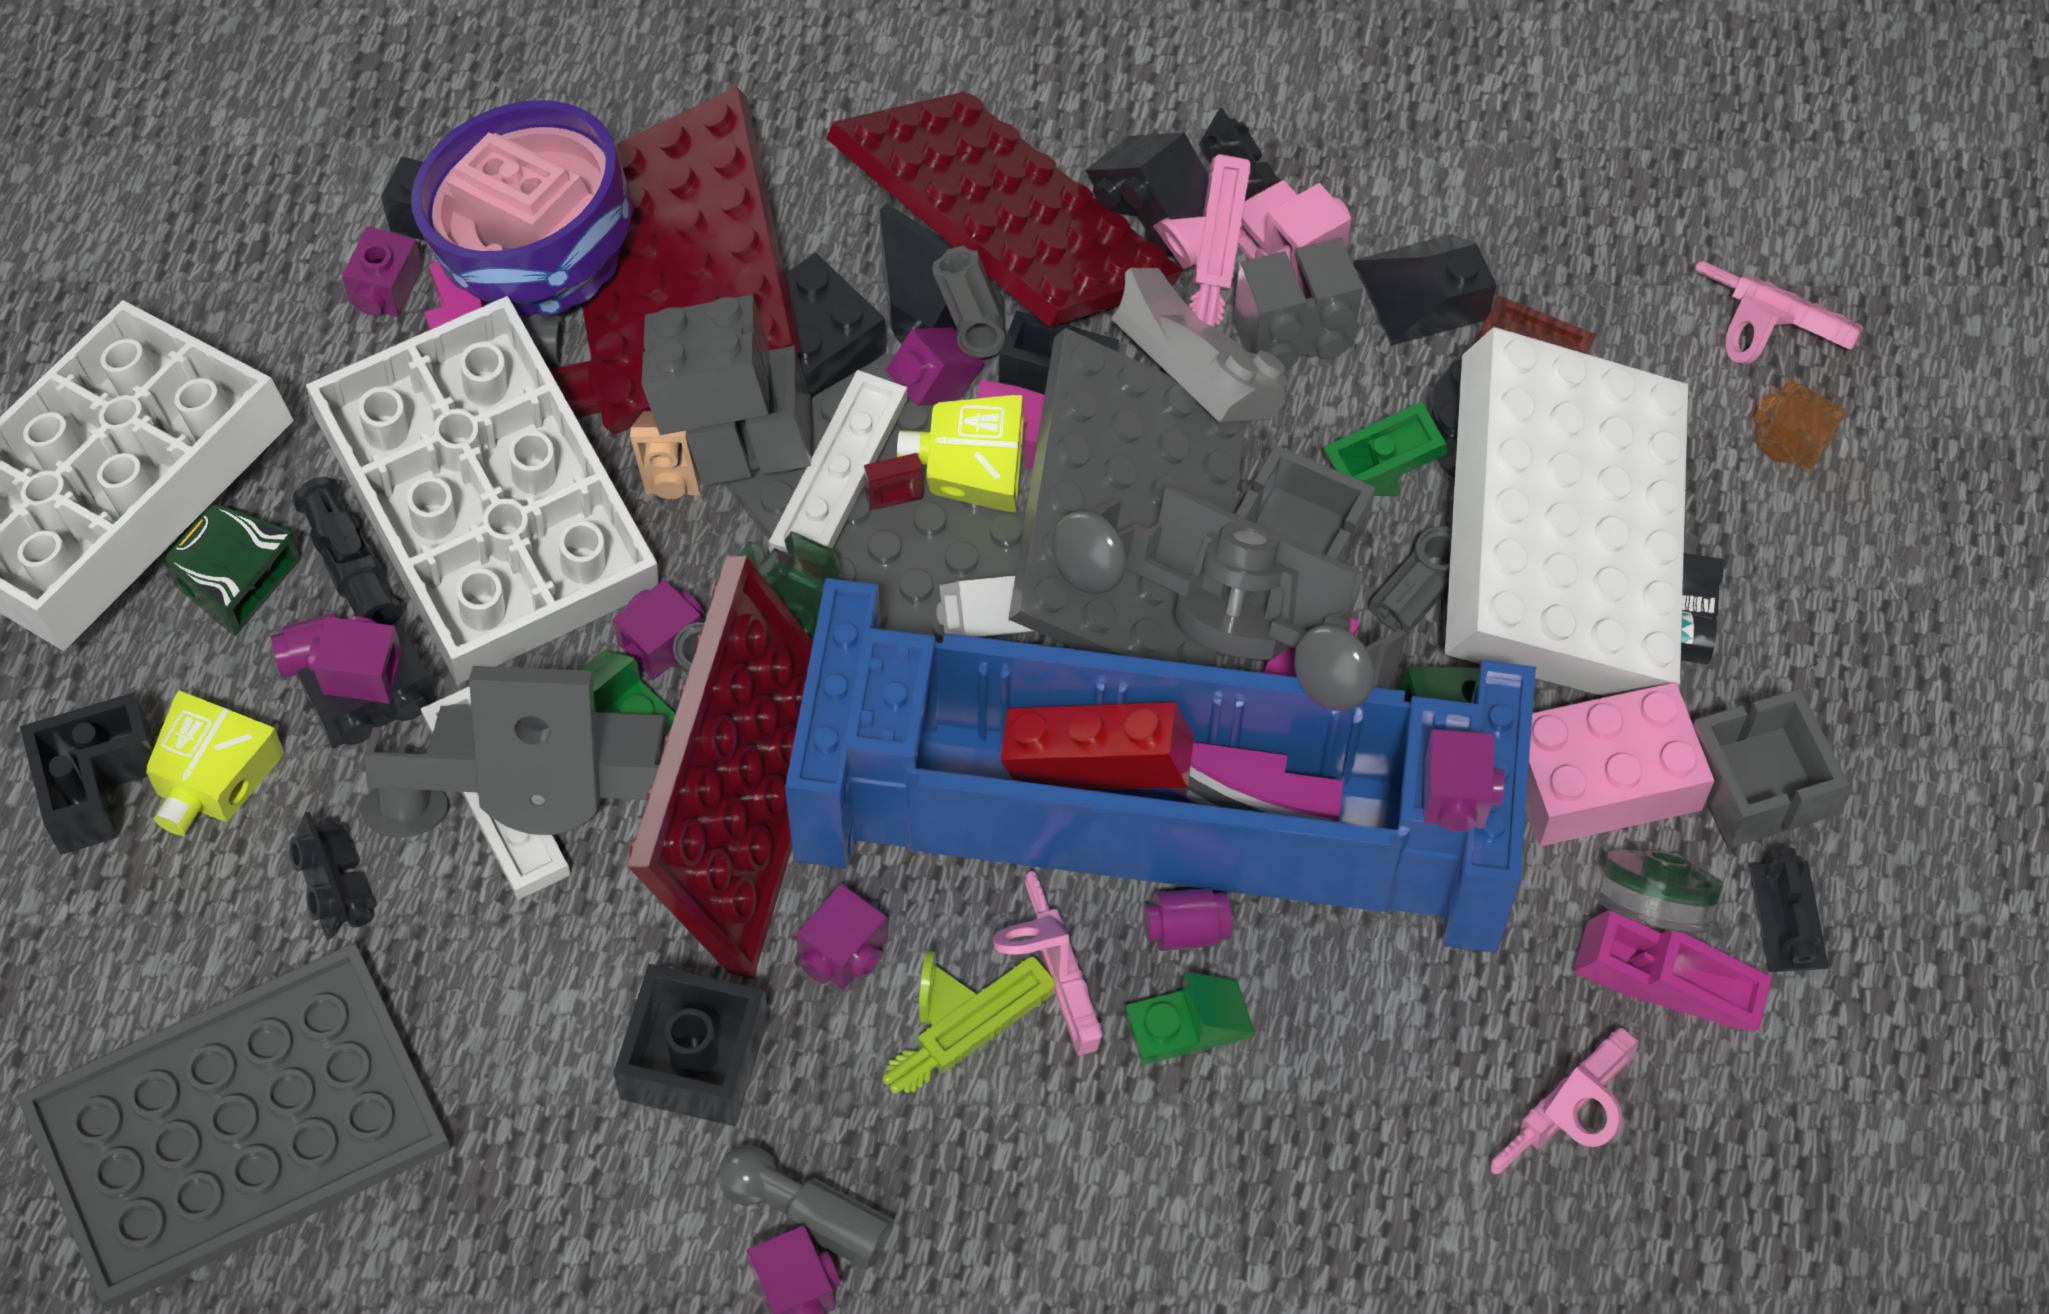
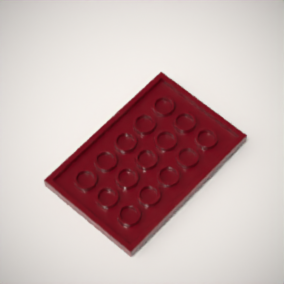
M738 87L730 89L614 144L632 193L633 213L614 275L600 286L597 293L590 300L582 303L591 360L595 363L603 400L599 401L603 427L612 434L630 429L643 411H651L642 386L643 352H646L644 348L645 315L657 313L666 308H684L710 303L724 297L737 298L753 295L767 337L769 350L795 346L797 354L802 352L748 100Z
M959 92L833 121L826 140L955 248L965 246L971 251H978L987 275L1048 327L1120 305L1125 289V272L1130 268H1159L1172 287L1177 283L1183 271L1168 258L1164 249L1140 236L1130 227V223L1125 217L1104 208L1093 197L1092 191L1087 186L1073 181L1056 167V162L1050 156L1035 150L1020 137V133L1016 128L997 119L984 108V103L978 97L970 93Z
M726 556L719 580L714 584L709 612L703 630L700 631L697 637L694 659L687 680L683 683L680 690L678 709L671 730L664 740L662 759L655 781L647 793V806L638 834L630 846V859L627 867L729 974L754 979L792 851L785 786L813 640L747 556Z

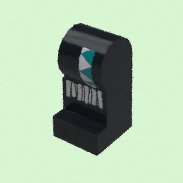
M1683 553L1681 661L1706 665L1711 661L1717 633L1716 617L1719 606V587L1723 579L1724 559Z

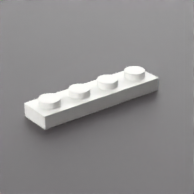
M859 370L856 371L811 459V466L806 468L769 540L770 554L821 572L865 485L864 465L877 461L908 399L907 387Z
M469 687L421 708L423 719L431 734L435 727L440 706L471 707ZM462 792L517 900L571 875L568 864L552 835L527 834L511 829L497 822L480 808L479 794L477 792Z

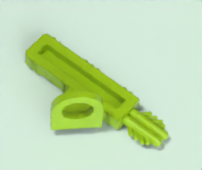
M926 950L919 993V1023H927L931 1027H928L925 1032L918 1036L920 1050H904L902 1052L903 1055H897L895 1057L896 1060L889 1061V1065L886 1067L889 1072L882 1078L884 1084L890 1085V1091L893 1094H898L902 1090L905 1093H909L910 1090L911 1092H916L917 1086L921 1088L923 1082L928 1083L930 1081L931 1070L934 1067H937L941 1074L950 1068L953 1069L957 1063L963 1062L964 1058L989 1040L995 1039V1036L1002 1034L1006 1028L1009 1029L1010 1025L1035 1007H1039L1042 1005V1002L1048 1001L1049 997L1055 993V980L1036 958L1029 957L1025 961L1022 960L1018 966L1015 965L1011 971L985 989L983 988L980 993L975 994L936 966V951Z

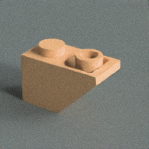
M643 411L631 427L630 438L646 494H655L665 499H677L683 495H700L701 478L686 439V430L660 435L652 412Z

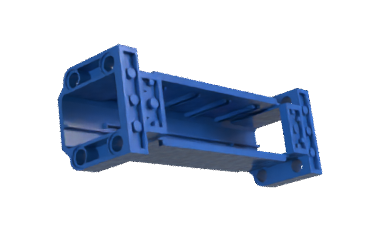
M826 578L785 786L794 862L847 869L854 842L862 841L907 847L911 851L1196 888H1211L1212 890L1381 912L1395 910L1442 916L1444 923L1443 946L1497 953L1521 881L1536 667L1482 660L1471 703L1412 696L1411 702H1404L1405 691L1373 687L1367 700L1360 706L1347 711H1335L1322 707L1313 701L1303 690L1297 677L944 633L943 643H936L935 636L883 630L880 623L878 584ZM1176 702L1194 735L1193 742L1287 755L1285 773L1343 781L1339 822L1192 804L1170 788L1089 791L1014 781L1000 760L1008 709ZM1432 729L1494 734V769L1504 770V792L1501 806H1491L1485 828L1474 827L1467 831H1450L1442 828L1439 824L1423 823L1425 756Z

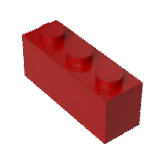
M1176 702L1010 708L1007 712L1000 760L1012 779L1019 782L1089 791L1188 788L1194 735Z

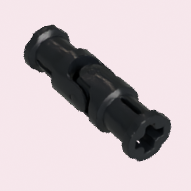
M323 476L305 482L294 492L292 502L297 512L305 514L312 528L310 532L311 541L315 549L322 555L323 563L338 594L343 598H347L354 616L368 618L377 624L393 625V623L400 619L403 612L402 607L397 599L389 596L382 582L384 573L365 538L363 536L359 537L361 528L355 515L346 512L340 500L341 488L337 480Z

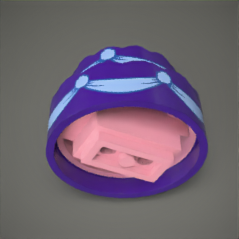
M532 100L507 104L483 112L458 126L444 137L424 160L415 178L411 197L415 222L451 283L476 298L487 302H495L508 296L519 316L532 314L543 316L556 315L571 305L582 304L590 300L597 293L600 286L607 282L616 271L618 257L621 253L622 244L627 235L630 218L633 213L632 193L613 140L606 127L595 116L582 108L550 100Z

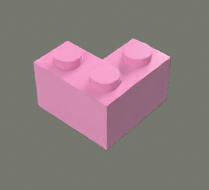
M1282 180L1244 201L1242 226H1240L1241 234H1239L1237 246L1249 260L1286 251L1304 297L1308 299L1312 295L1295 256L1296 248L1342 237L1347 249L1352 218L1346 205L1339 198H1333L1320 183L1297 195L1285 180Z

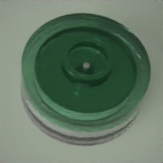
M1612 850L1607 855L1596 899L1607 909L1646 925L1683 933H1706L1712 929L1724 884L1713 874L1692 865L1684 858L1670 853L1653 850L1646 852Z

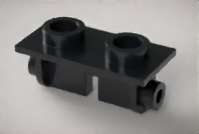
M1223 108L1218 109L1199 142L1205 157L1210 163H1212V159L1217 155L1247 159L1250 162L1249 171L1251 172L1248 177L1249 182L1247 183L1245 201L1282 181L1276 176L1268 162H1256L1260 160L1263 154L1250 135L1246 123L1238 122L1236 118L1229 119Z
M305 812L295 837H292L290 840V859L293 868L296 871L303 872L308 887L306 900L309 914L313 920H320L326 940L333 938L339 923L348 922L349 926L353 928L368 924L372 920L371 912L374 909V904L361 872L340 875L339 871L354 869L358 863L346 827L338 824L335 818L323 819L315 825L311 813Z
M1785 847L1773 852L1774 860L1770 863L1751 864L1750 870L1769 972L1828 969L1829 965L1808 861H1804L1802 857L1797 856L1796 849Z

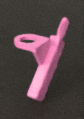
M1225 155L1214 157L1209 167L1205 206L1202 210L1203 217L1173 220L1165 218L1154 225V228L1183 269L1191 267L1193 264L1195 265L1192 272L1194 273L1192 284L1200 285V289L1190 297V300L1193 302L1189 304V308L1201 321L1215 327V324L1219 326L1220 321L1224 320L1221 314L1225 313L1223 307L1226 306V302L1221 297L1220 290L1231 288V281L1234 277L1233 270H1235L1234 263L1239 234H1241L1240 226H1242L1243 207L1247 183L1249 182L1248 177L1251 172L1249 171L1250 162L1247 159Z
M1700 261L1695 266V270L1698 273L1734 288L1733 297L1741 300L1726 335L1727 354L1736 363L1750 364L1755 361L1762 353L1774 326L1779 324H1795L1848 349H1853L1856 346L1863 332L1862 325L1856 323L1855 320H1849L1842 314L1829 311L1817 303L1809 302L1806 298L1798 297L1797 294L1778 288L1768 281L1759 279L1757 276L1754 277L1746 273L1740 278L1705 261ZM1751 323L1754 328V338L1750 347L1742 352L1739 348V336L1742 329Z
M1029 871L1026 874L1025 885L1035 910L1036 918L1033 921L1013 925L997 932L993 936L994 949L999 953L1009 955L1026 954L1040 950L1047 972L1055 980V994L1077 1056L1095 1052L1098 1050L1101 1042L1102 1026L1098 1022L1097 1012L1091 1003L1087 984L1082 978L1083 973L1078 967V959L1074 956L1068 932L1064 928V921L1061 919L1058 909H1049L1036 872ZM1022 936H1035V938L1026 941H1010Z
M1623 1028L1612 1032L1609 1038L1600 1043L1586 1060L1580 1062L1579 1066L1572 1070L1568 1077L1561 1080L1546 1098L1540 1100L1539 1104L1529 1111V1114L1522 1120L1520 1134L1492 1160V1173L1500 1174L1531 1144L1538 1150L1560 1128L1576 1142L1590 1147L1606 1144L1615 1138L1621 1128L1622 1111L1616 1097L1604 1086L1636 1056L1639 1041ZM1591 1098L1599 1101L1604 1106L1607 1114L1606 1125L1599 1133L1586 1131L1577 1119V1112Z

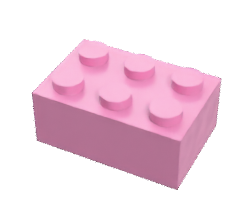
M1676 682L1533 713L1526 810L1539 847L1703 810L1714 784V778Z

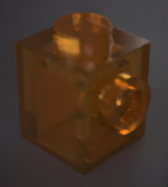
M1789 379L1777 396L1769 392L1757 409L1753 420L1759 423L1760 426L1753 443L1762 447L1764 452L1773 460L1788 462L1810 474L1836 438L1847 410Z

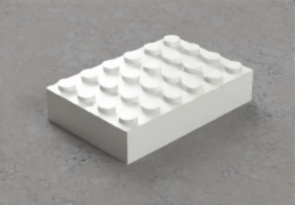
M508 296L306 384L314 417L457 685L469 679L473 666L496 667L628 605L636 594L643 590H651L658 585V566L655 558Z
M122 300L0 416V613L62 651H65L294 421L272 378Z
M1493 327L1462 355L1445 655L1481 664L1482 660L1534 666L1536 667V679L1605 697L1674 682L1677 683V686L1680 685L1688 384Z

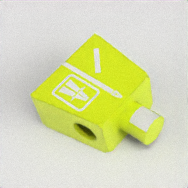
M1009 395L939 402L933 405L930 432L899 431L897 457L918 453L921 465H927V482L930 493L936 496L1017 513L1025 422L1023 396Z
M178 691L147 764L146 773L156 794L165 798L154 816V821L166 831L179 836L186 834L198 812L228 822L282 758L284 750L275 728Z

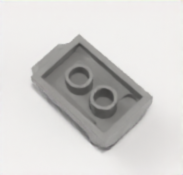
M1130 268L1125 272L1124 295L1111 319L1219 423L1272 419L1278 414L1285 404V388L1288 385V380L1283 373L1285 366L1279 359L1265 351H1259L1257 354L1247 352L1223 332L1201 321L1171 286L1159 268Z

